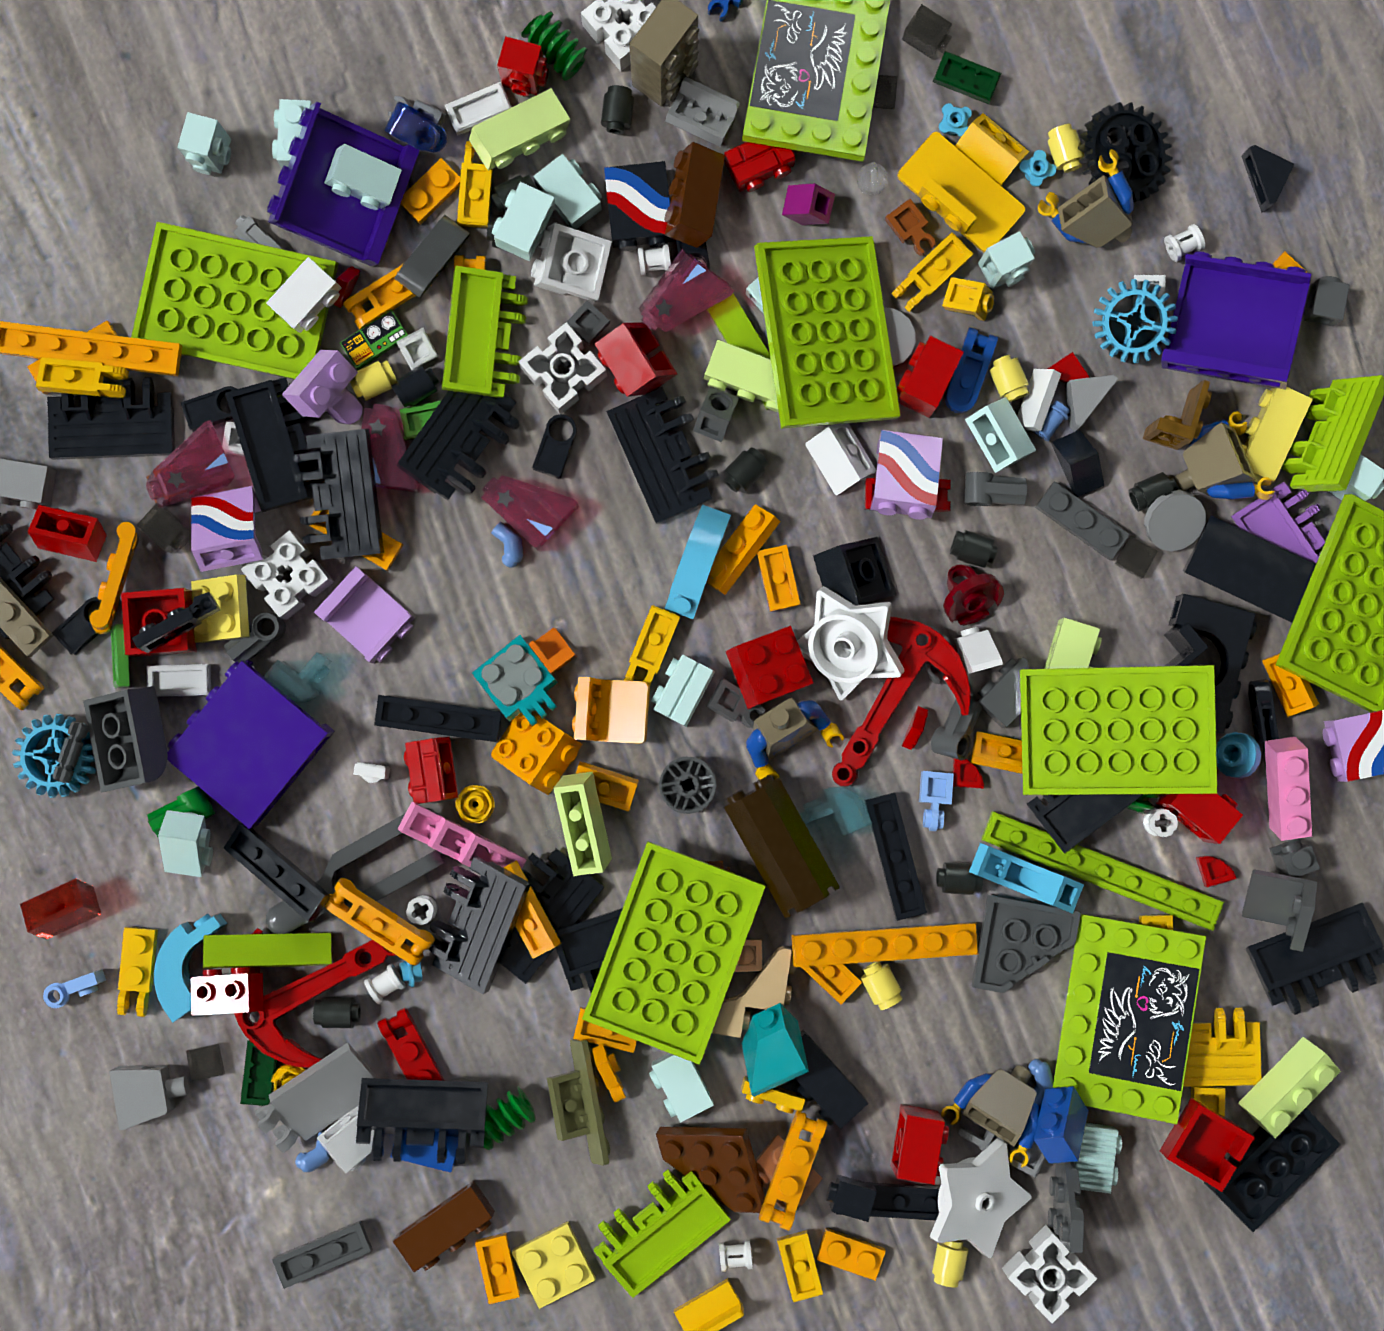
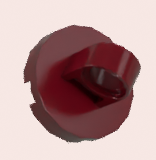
M955 565L948 571L947 587L950 593L946 596L943 607L952 623L958 621L963 626L973 624L990 615L988 609L994 603L997 606L1000 605L1004 597V589L999 580L992 574L983 573L977 575L967 565ZM956 576L968 578L959 584L953 581V578Z

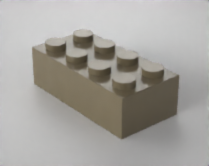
M661 0L629 43L632 86L661 107L667 99L672 101L681 87L679 85L680 81L685 75L690 77L699 63L697 61L699 54L698 33L700 30L698 28V14L679 0Z

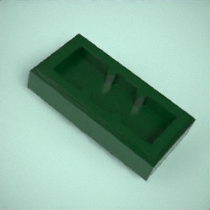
M945 51L933 83L989 104L1002 73Z
M247 1040L240 1104L265 1106L270 1104L269 1094L274 1092V1085L271 1083V1079L278 1069L279 1061L263 1054L250 1040Z

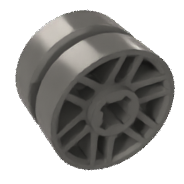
M681 757L670 762L663 770L659 781L660 794L664 802L674 811L684 814L696 813L703 810L712 801L716 792V779L712 769L704 761L695 757ZM685 779L693 781L694 786L689 791H685L682 788V782Z

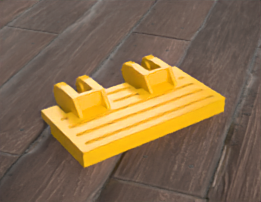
M1216 1008L1214 1010V1036H1211V1023H1193L1183 1087L1256 1085L1262 1079L1260 1022H1245L1244 1010L1242 1008H1235L1233 1012L1234 1035H1226L1225 1011L1223 1008Z

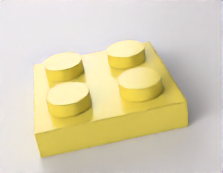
M230 575L191 581L192 603L194 597L210 592L220 608V611L201 621L202 624L194 628L195 643L250 637L246 575Z
M568 1221L512 1249L511 1253L539 1309L588 1285L596 1279Z

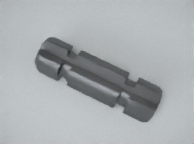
M72 722L67 732L70 735L69 738H65L57 761L60 764L55 767L52 775L53 779L63 783L71 781L74 773L72 767H76L84 744L81 741L83 738L86 739L89 730L87 725L80 722Z

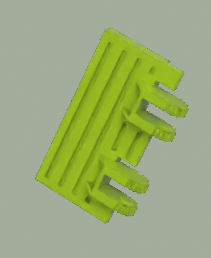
M455 266L442 390L503 398L505 384L500 383H520V376L514 373L493 371L494 363L517 366L520 365L518 361L522 359L518 355L495 352V349L509 350L510 323H526V316L521 313L500 311V303L516 306L528 304V298L524 295L501 292L502 289H515L516 276L505 275L502 272Z
M1384 376L1332 380L1330 388H1319L1310 392L1309 397L1318 405H1310L1305 417L1309 420H1316L1308 441L1293 442L1289 453L1301 458L1285 459L1281 467L1282 470L1288 473H1297L1293 476L1290 483L1292 489H1305L1307 492L1344 491L1347 489L1384 396Z
M669 1169L663 1173L665 1181L676 1192L669 1199L654 1181L647 1185L651 1194L664 1210L661 1211L654 1202L650 1203L632 1218L640 1228L639 1230L620 1208L614 1211L613 1214L616 1221L627 1231L623 1236L619 1237L609 1223L604 1220L598 1224L600 1231L615 1249L611 1250L603 1241L593 1250L602 1260L603 1265L632 1298L731 1220L729 1214L711 1195L693 1171L682 1178V1182L689 1189L688 1191Z

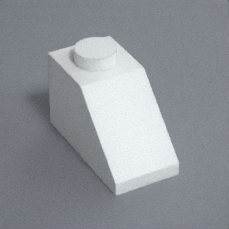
M978 626L960 631L962 637L954 639L957 652L967 674L1003 665L1001 656L988 630L980 632Z
M359 1106L342 1116L317 1137L331 1158L345 1173L358 1169L365 1162V1157L371 1153L374 1130H371L370 1144H356Z

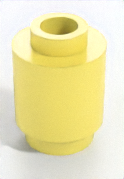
M1064 124L1050 130L1047 143L1056 169H1063L1065 173H1069L1081 168L1082 164L1079 162V159L1084 157L1085 153L1078 150L1081 142L1077 130L1073 129L1071 124Z
M1006 355L992 362L994 367L989 372L1000 397H1006L1010 403L1029 394L1027 389L1029 383L1018 358L1011 359L1010 355Z
M387 360L382 363L377 361L357 370L358 373L350 381L356 397L363 396L365 401L391 390V386L398 383Z
M879 961L863 969L865 974L860 979L874 1005H878L880 1010L888 1009L903 999L900 995L902 990L888 964L881 965Z
M962 1240L937 1243L932 1269L935 1283L956 1288L959 1285V1281L963 1280L968 1248L963 1246Z

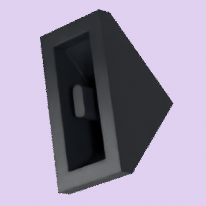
M1254 145L1249 147L1241 157L1262 213L1276 203L1294 163Z
M1080 430L1051 442L1071 490L1076 497L1105 486L1099 454Z

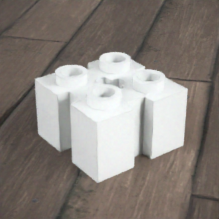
M596 0L581 12L582 26L597 44L604 40L606 55L620 71H623L631 64L629 43L656 7L652 2L645 7L644 0H608L605 3L603 0ZM622 21H628V22H630V24L627 25L626 23H624V22H622Z
M567 322L547 338L550 346L543 352L537 346L518 361L521 369L536 387L544 383L546 386L542 390L544 396L559 414H563L579 400L577 391L583 386L589 392L607 377L605 367L591 351L583 355L581 352L584 349L583 342ZM560 364L564 367L571 366L568 368L569 372L567 374H558V366Z
M290 530L270 545L274 550L273 554L269 557L262 555L263 560L249 562L241 568L242 572L256 589L263 592L266 589L270 594L264 598L277 616L284 620L289 619L305 606V603L301 600L305 595L309 594L316 597L334 583L333 579L319 562L315 560L308 562L306 558L312 553L297 534ZM292 569L293 571L290 574L292 580L290 582L283 580L284 571Z
M1045 1225L1029 1241L1033 1249L1026 1256L1018 1251L1002 1267V1270L1007 1278L1025 1296L1032 1291L1028 1295L1032 1303L1053 1323L1070 1307L1066 1298L1073 1291L1080 1297L1097 1278L1074 1253H1070L1066 1257L1069 1251L1054 1232ZM1051 1269L1054 1274L1049 1278L1046 1275L1044 1276V1273Z

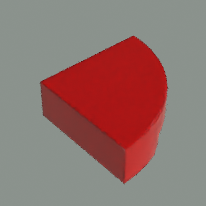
M353 266L348 267L337 278L336 282L342 288L338 291L340 295L333 305L339 308L343 306V303L348 299L355 287L361 272Z
M1073 352L1047 368L1060 372L1061 377L1059 381L1065 383L1074 379L1089 378V375Z
M920 706L917 707L905 734L902 747L912 750L917 744L928 717L927 709Z
M953 758V786L984 789L983 778L976 766L967 759L958 760Z
M1210 856L1196 857L1204 887L1237 879L1232 868L1222 860Z

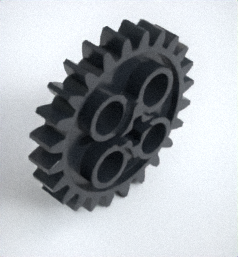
M1118 102L1113 106L1108 105L1101 109V111L1092 115L1091 121L1085 123L1084 126L1087 131L1080 134V138L1086 143L1078 146V150L1085 152V156L1080 158L1079 162L1087 163L1088 167L1082 173L1083 175H1092L1088 183L1090 185L1103 175L1107 178L1110 177L1108 172H1103L1099 169L1098 161L1101 155L1105 163L1112 164L1113 160L1109 152L1111 149L1115 150L1119 156L1116 167L1119 172H1123L1132 190L1133 202L1135 203L1139 200L1147 199L1150 195L1158 192V186L1166 182L1163 175L1169 173L1171 169L1165 163L1173 160V157L1165 154V151L1171 148L1172 144L1164 143L1163 139L1167 137L1168 132H1159L1158 129L1161 127L1162 122L1159 121L1155 124L1152 122L1153 112L1144 116V106L1134 109L1132 102L1124 106L1121 102Z

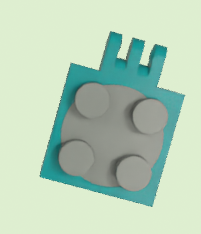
M521 635L517 636L472 672L476 680L509 721L522 712L529 723L534 726L538 723L534 715L531 714L534 710L537 711L542 719L547 716V713L541 707L544 702L552 711L557 708L546 692L558 682Z

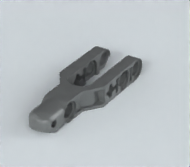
M405 814L332 854L322 878L316 881V883L327 893L333 894L335 892L333 880L339 869L368 854L385 842L400 836L401 832L398 830V827ZM435 850L362 892L375 901H379L444 864L445 861L441 858L440 852ZM347 899L344 900L345 905L351 908L353 903ZM285 901L274 905L266 915L267 927L275 934H288L309 922ZM324 907L319 916L328 912V910Z

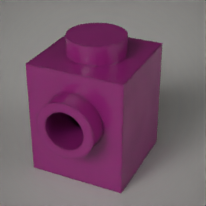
M816 183L788 185L782 215L801 225L829 224L835 194Z

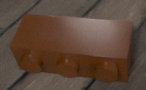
M692 142L683 151L680 150L674 160V168H676L675 178L669 188V194L672 195L671 202L664 221L667 223L666 236L696 248L712 237L725 155L695 142Z
M473 1180L395 1236L393 1243L414 1273L420 1268L426 1271L440 1261L438 1256L447 1249L452 1253L466 1242L464 1237L474 1231L477 1235L492 1224L490 1219L493 1217L495 1210Z

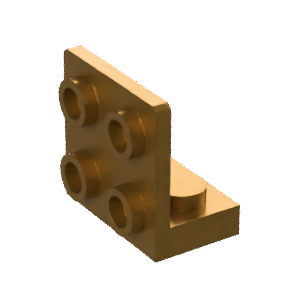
M1203 380L1189 391L1181 419L1170 415L1158 418L1146 427L1143 440L1178 450L1189 444L1193 438L1197 439L1203 425V421L1199 420L1202 409L1208 407L1212 396V391L1208 390L1210 381Z

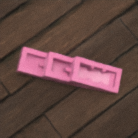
M411 802L398 827L401 833L427 844L431 848L458 860L470 867L475 856L487 862L492 861L501 867H505L517 860L520 867L523 868L527 861L525 858L414 802Z

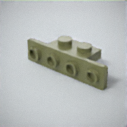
M573 1039L570 1040V1047L575 1071L547 1078L557 1139L564 1141L586 1135L591 1162L604 1166L609 1164L610 1145L603 1130L605 1116L598 1102L599 1083L593 1074L592 1068L594 1056L587 1040Z

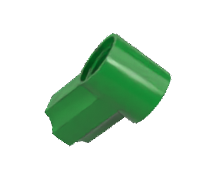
M199 786L176 797L177 800L147 814L148 823L157 837L167 810L183 813L193 812L205 816V819L216 814L206 793Z

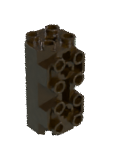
M767 775L754 782L753 785L756 789L747 794L740 790L727 797L728 805L723 808L783 916L787 918L791 916L788 910L794 908L799 913L830 895L827 890L829 887L836 891L840 886L780 778L776 777L773 779L771 775Z

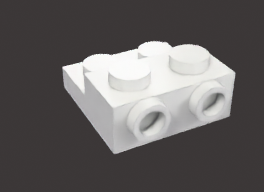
M557 223L548 226L538 243V247L542 248L540 260L536 259L531 269V277L535 278L534 286L562 295L567 293L589 301H598L612 241Z

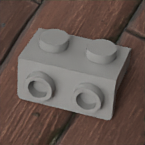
M685 77L679 94L667 113L665 122L721 147L735 121L740 103L727 95Z

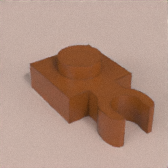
M911 199L885 217V221L902 243L909 239L913 241L914 250L919 256H923L925 253L920 247V242L927 241L934 248L936 244L935 239L922 230L929 222Z

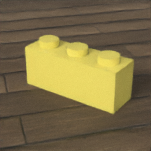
M1272 387L1270 390L1266 389L1258 403V406L1262 408L1258 416H1254L1249 422L1246 430L1249 436L1245 445L1242 444L1255 475V482L1258 483L1264 477H1269L1272 483L1275 482L1313 400L1312 398L1289 387H1286V390Z

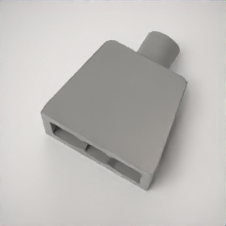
M167 1065L118 1066L109 1071L119 1131L171 1112L175 1109L174 1097L189 1094L187 1077L170 1079Z

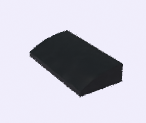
M1210 515L1183 572L1293 623L1316 564Z
M1307 1108L1276 1139L1260 1126L1252 1134L1255 1138L1242 1160L1239 1162L1232 1156L1228 1158L1237 1168L1223 1192L1204 1182L1252 1232L1341 1145Z

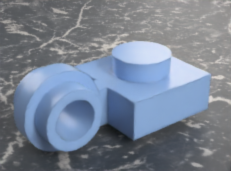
M921 771L919 802L931 803L930 809H924L923 827L928 828L929 831L936 832L937 829H943L944 811L939 810V804H952L953 773Z
M103 969L65 983L50 984L43 993L45 1003L51 1008H60L68 1003L71 993L78 991L81 997L98 991L97 984L106 981ZM55 990L60 994L59 1000H56L53 996Z

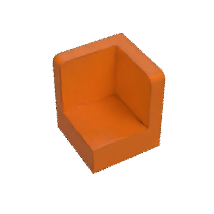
M552 628L536 641L533 640L529 643V646L552 675L577 657L556 628Z

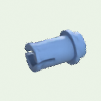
M1055 400L1050 405L1042 430L1033 432L1049 442L1062 421L1068 420L1069 417L1067 415L1070 410Z

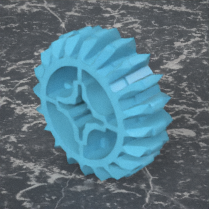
M1131 279V289H1126L1125 283L1121 281L1118 283L1120 293L1117 294L1113 288L1107 290L1108 294L1112 297L1110 301L1100 297L1099 302L1106 305L1105 309H1094L1095 314L1102 315V321L1095 320L1092 322V325L1096 327L1102 326L1103 331L1095 333L1094 336L1096 339L1103 336L1106 337L1107 340L1102 342L1100 347L1105 349L1111 344L1113 346L1109 353L1111 357L1116 356L1120 350L1122 351L1120 357L1122 362H1126L1129 353L1132 354L1133 363L1139 362V353H1143L1145 360L1149 361L1151 360L1150 349L1153 348L1154 352L1158 355L1162 353L1161 348L1157 345L1160 341L1165 345H1170L1171 341L1164 337L1165 333H1176L1175 328L1167 327L1168 322H1176L1178 320L1177 316H1168L1167 311L1174 310L1176 306L1175 304L1167 306L1163 304L1170 297L1168 293L1163 294L1161 297L1156 296L1161 288L1159 285H1155L1150 292L1148 291V280L1143 281L1141 289L1137 288L1136 279ZM1130 295H1137L1136 302H1134L1129 312L1121 313L1112 310L1121 299ZM1146 298L1150 299L1158 308L1160 323L1149 320L1145 316ZM1138 310L1139 319L1149 323L1150 326H1136L1137 329L1132 330L1131 334V324L1119 317L1128 318L1129 315L1133 317V312ZM1109 319L1120 322L1125 327L1123 345L1113 337L1109 327ZM1146 329L1157 332L1148 343L1132 347L1140 331Z
M56 714L53 720L51 715H44L42 722L38 719L31 721L33 729L28 727L22 729L26 739L17 738L15 740L18 745L22 746L21 750H13L12 752L14 756H20V761L13 763L14 768H23L18 778H29L25 787L28 789L36 787V794L44 795L47 791L49 798H55L58 792L61 797H67L70 790L73 792L81 790L79 782L82 784L90 782L89 778L85 775L86 773H96V769L90 766V763L95 762L94 756H91V750L93 749L92 744L88 742L91 740L89 732L86 739L83 738L81 741L84 744L69 783L53 779L52 775L55 767L59 766L60 763L57 762V759L44 756V754H52V752H61L65 741L64 733L70 735L67 732L70 724L76 722L75 717L69 716L65 720L63 714ZM52 731V736L48 737L47 745L40 750H36L40 739ZM35 759L40 760L44 764L45 774H48V779L38 770Z

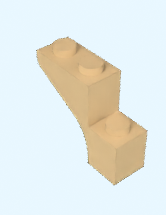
M778 947L764 964L762 971L757 973L742 993L734 997L724 998L712 1034L741 1038L742 1030H748L750 1012L745 1011V1007L766 1010L778 1003H781L783 1006L784 1004H790L792 986H787L788 973L794 974L795 972L791 947Z

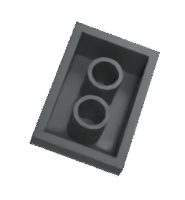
M155 686L127 689L83 700L101 793L152 782L163 774L168 754Z

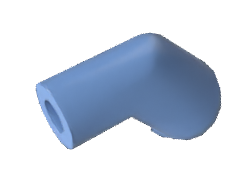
M500 521L491 534L504 543L505 555L502 556L503 564L513 568L523 558L522 539Z
M321 1130L318 1133V1136L321 1135L325 1130ZM317 1139L315 1149L308 1153H299L295 1159V1164L303 1172H312L326 1163L330 1155Z

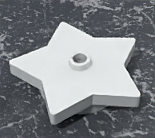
M823 586L817 591L814 626L797 642L803 657L812 661L816 668L829 679L838 699L843 700L865 678L900 677L905 671L904 667L887 639L892 603L883 602L855 606Z
M999 1139L994 1140L976 1158H967L958 1163L940 1164L939 1215L930 1234L931 1239L938 1243L967 1239L981 1254L988 1258L993 1256L1004 1222L1030 1201L1032 1197L1010 1178L1007 1143Z

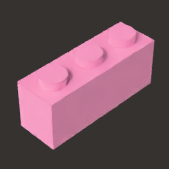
M1296 737L1264 741L1269 828L1281 841L1312 837L1308 748Z

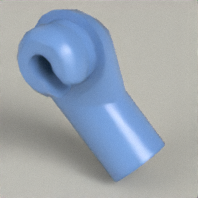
M1034 1059L1030 1062L1028 1070L1034 1075L1036 1081L1034 1090L1037 1092L1034 1101L1041 1107L1044 1090L1053 1088L1054 1080L1048 1063Z

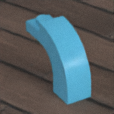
M702 504L664 609L694 619L728 526L730 514Z
M982 843L978 847L969 870L972 874L1072 914L1084 887L1082 883Z
M209 913L193 924L196 928L195 930L189 922L180 924L169 934L159 950L154 968L155 990L162 1008L172 1023L191 1011L190 959L196 947L203 942L204 935H213L228 924L221 914L213 917Z

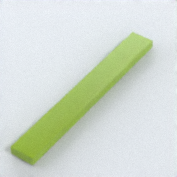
M993 811L990 814L981 838L982 841L1211 931L1215 928L1224 904L1220 900L1080 845H1076L1064 854L1049 833Z

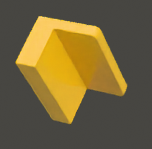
M984 113L971 123L955 145L956 148L999 185L1004 183L1011 172L1030 152Z
M727 1278L675 1308L674 1314L684 1331H719L743 1317L744 1307Z

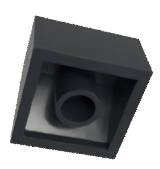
M878 537L842 544L813 555L822 586L855 606L866 605L896 595Z

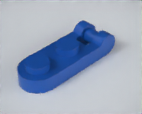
M969 327L961 349L964 353L953 373L945 395L946 405L951 411L960 414L972 409L976 403L998 341L997 336L989 334L987 337L979 334L977 329ZM973 345L984 348L982 355L971 351Z

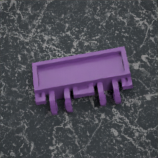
M1282 482L1271 489L1275 491L1271 499L1262 500L1257 498L1231 515L1239 529L1315 564L1317 563L1321 551L1315 553V551L1325 544L1324 539L1312 522L1300 529L1297 525L1319 512L1322 508L1318 503L1311 505L1293 519L1286 510L1297 502L1306 499L1311 492L1303 489L1281 503L1280 500L1291 493L1286 483Z

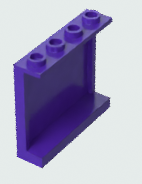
M315 102L309 108L305 107L300 116L298 124L303 127L299 138L294 136L290 144L288 154L292 155L288 167L284 165L279 174L277 183L281 184L278 195H273L268 204L267 212L271 214L268 222L368 266L377 265L380 262L420 149L410 144L406 146L397 144L321 109V103ZM347 144L402 170L389 205L382 209L373 210L363 206L360 203V199L351 195L350 197L340 196L332 191L331 186L324 184L337 148Z
M1194 252L1193 255L1186 254L1184 271L1175 305L1176 308L1173 316L1178 317V320L1171 323V327L1176 329V333H1169L1168 339L1171 343L1166 345V348L1163 350L1162 368L1286 390L1310 286L1311 273H1306V270L1300 267H1287V270L1274 268V265L1268 262H1256V264L1243 263L1242 259L1236 257H1225L1224 260L1212 258V255L1205 252Z
M245 660L240 663L236 661L225 673L227 679L221 687L215 686L206 696L208 703L202 710L197 709L188 718L186 723L189 726L183 734L178 733L170 740L167 745L170 749L167 752V760L247 828L251 829L261 823L335 731L326 723L320 724L256 671L251 666L253 664L251 660Z

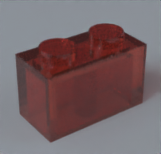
M77 878L20 904L27 932L45 940L101 915L94 887Z

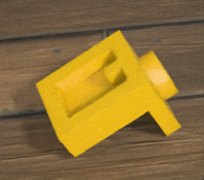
M951 277L942 307L949 311L971 314L978 320L985 321L987 313H990L993 308L994 295L985 283Z

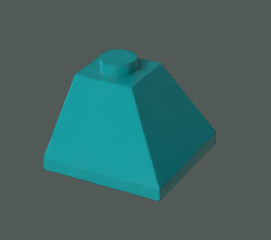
M781 1003L753 1015L741 1044L750 1092L755 1097L809 1072L798 1020Z

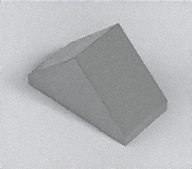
M1108 375L1074 379L1064 385L1067 408L1070 410L1068 413L1070 429L1075 432L1082 426L1118 380L1116 376Z

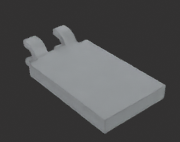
M347 1042L269 1094L270 1104L255 1111L256 1116L260 1119L257 1122L258 1127L266 1134L280 1120L284 1125L274 1129L273 1134L278 1138L275 1142L276 1146L284 1153L295 1144L299 1136L306 1141L359 1106L362 1078H379Z

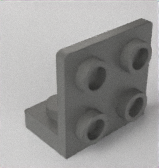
M1254 869L1251 874L1242 916L1287 926L1286 935L1291 936L1290 949L1303 952L1315 910L1317 881Z

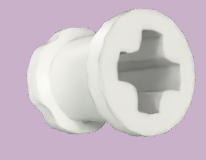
M1195 224L1190 225L1188 230L1175 236L1168 235L1164 238L1166 250L1170 258L1175 262L1180 261L1183 255L1194 250L1201 251L1205 249L1203 234Z
M668 245L644 250L642 247L638 248L641 276L646 275L649 271L666 270V272H671Z
M1155 808V810H1149L1143 818V825L1149 834L1167 837L1171 836L1177 829L1178 820L1170 810ZM1160 818L1166 820V824L1161 825V827L1155 826V821L1160 820Z
M421 895L408 903L406 915L411 923L424 925L435 918L438 906L432 897ZM417 902L421 906L425 904L428 906L429 910L425 912L427 918L423 914L418 916L415 913V910L419 908Z
M392 964L388 965L387 970L375 978L364 980L369 994L377 1004L383 1002V997L396 989L402 990L406 987L400 973Z
M745 1240L744 1244L727 1246L724 1243H719L721 1272H726L727 1268L747 1267L748 1270L753 1269L750 1240ZM730 1255H743L742 1257L728 1258Z

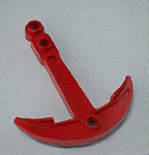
M890 617L887 639L889 642L902 646L898 659L905 671L900 677L886 679L863 724L857 727L841 754L842 762L836 764L832 770V778L836 784L846 787L853 785L857 781L858 770L865 767L880 741L881 732L927 662H930L945 674L942 678L954 693L962 716L969 715L971 689L969 677L962 660L949 642L931 627L914 620ZM922 634L928 637V643L924 646H920L917 643L918 636ZM859 741L865 744V750L862 753H857L854 749L855 744ZM842 768L848 769L850 773L846 780H842L839 777V771Z
M257 928L252 934H263V930ZM371 940L344 954L342 959L263 996L264 1011H257L260 1015L257 1022L251 1021V1012L234 1013L238 1025L244 1035L263 1054L286 1065L310 1068L322 1060V1058L309 1053L292 1038L286 1040L277 1027L276 1020L351 976L358 977L386 962L388 956L397 955ZM365 952L370 953L372 957L368 964H364L361 961V956ZM250 967L251 973H260V967Z

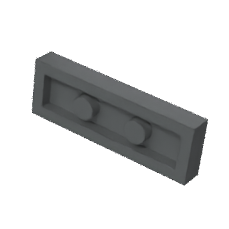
M1055 481L1035 506L1040 512L1108 560L1114 558L1130 535Z
M360 1220L279 1254L272 1261L285 1289L368 1254L373 1248Z

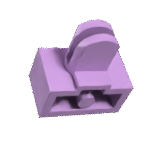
M320 350L282 394L302 416L320 418L327 411L337 423L352 424L358 421L362 415L363 407L361 403L346 388L358 372L338 350Z

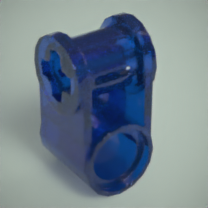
M399 101L384 128L390 135L421 151L439 152L443 150L447 143V134L441 126L424 117L416 109Z

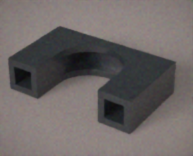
M1180 594L1176 596L1169 626L1175 627L1189 623L1196 633L1207 637L1216 646L1221 661L1220 671L1215 680L1216 733H1224L1225 729L1230 727L1233 719V711H1230L1233 699L1238 697L1241 689V682L1238 681L1241 669H1244L1248 662L1249 652L1246 651L1248 640H1252L1256 632L1257 622H1254L1256 613L1188 594Z

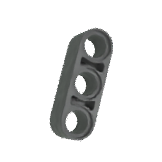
M444 215L403 264L394 279L421 298L461 249L470 233Z

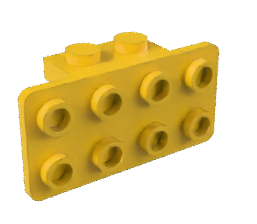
M933 132L897 174L898 179L914 192L928 209L936 211L944 218V221L951 229L959 231L983 253L988 247L998 243L1025 212V207L939 132Z

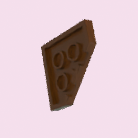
M659 1127L656 1137L665 1162L684 1176L693 1171L711 1195L732 1211L760 1213L765 1195L747 1128Z

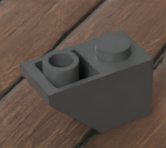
M1024 657L1016 661L1011 658L999 670L1003 675L995 683L989 680L978 691L981 697L976 702L983 706L982 709L1001 728H1007L1021 713L1020 669H1028V661Z

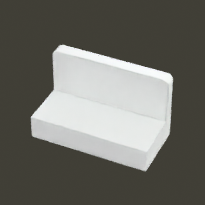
M848 423L833 424L806 442L807 449L835 495L841 494L855 483L870 477L877 471Z

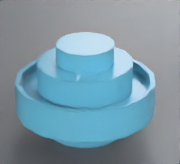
M1238 732L1226 734L1216 745L1217 767L1226 776L1234 778L1248 777L1256 771L1260 764V746L1248 734Z

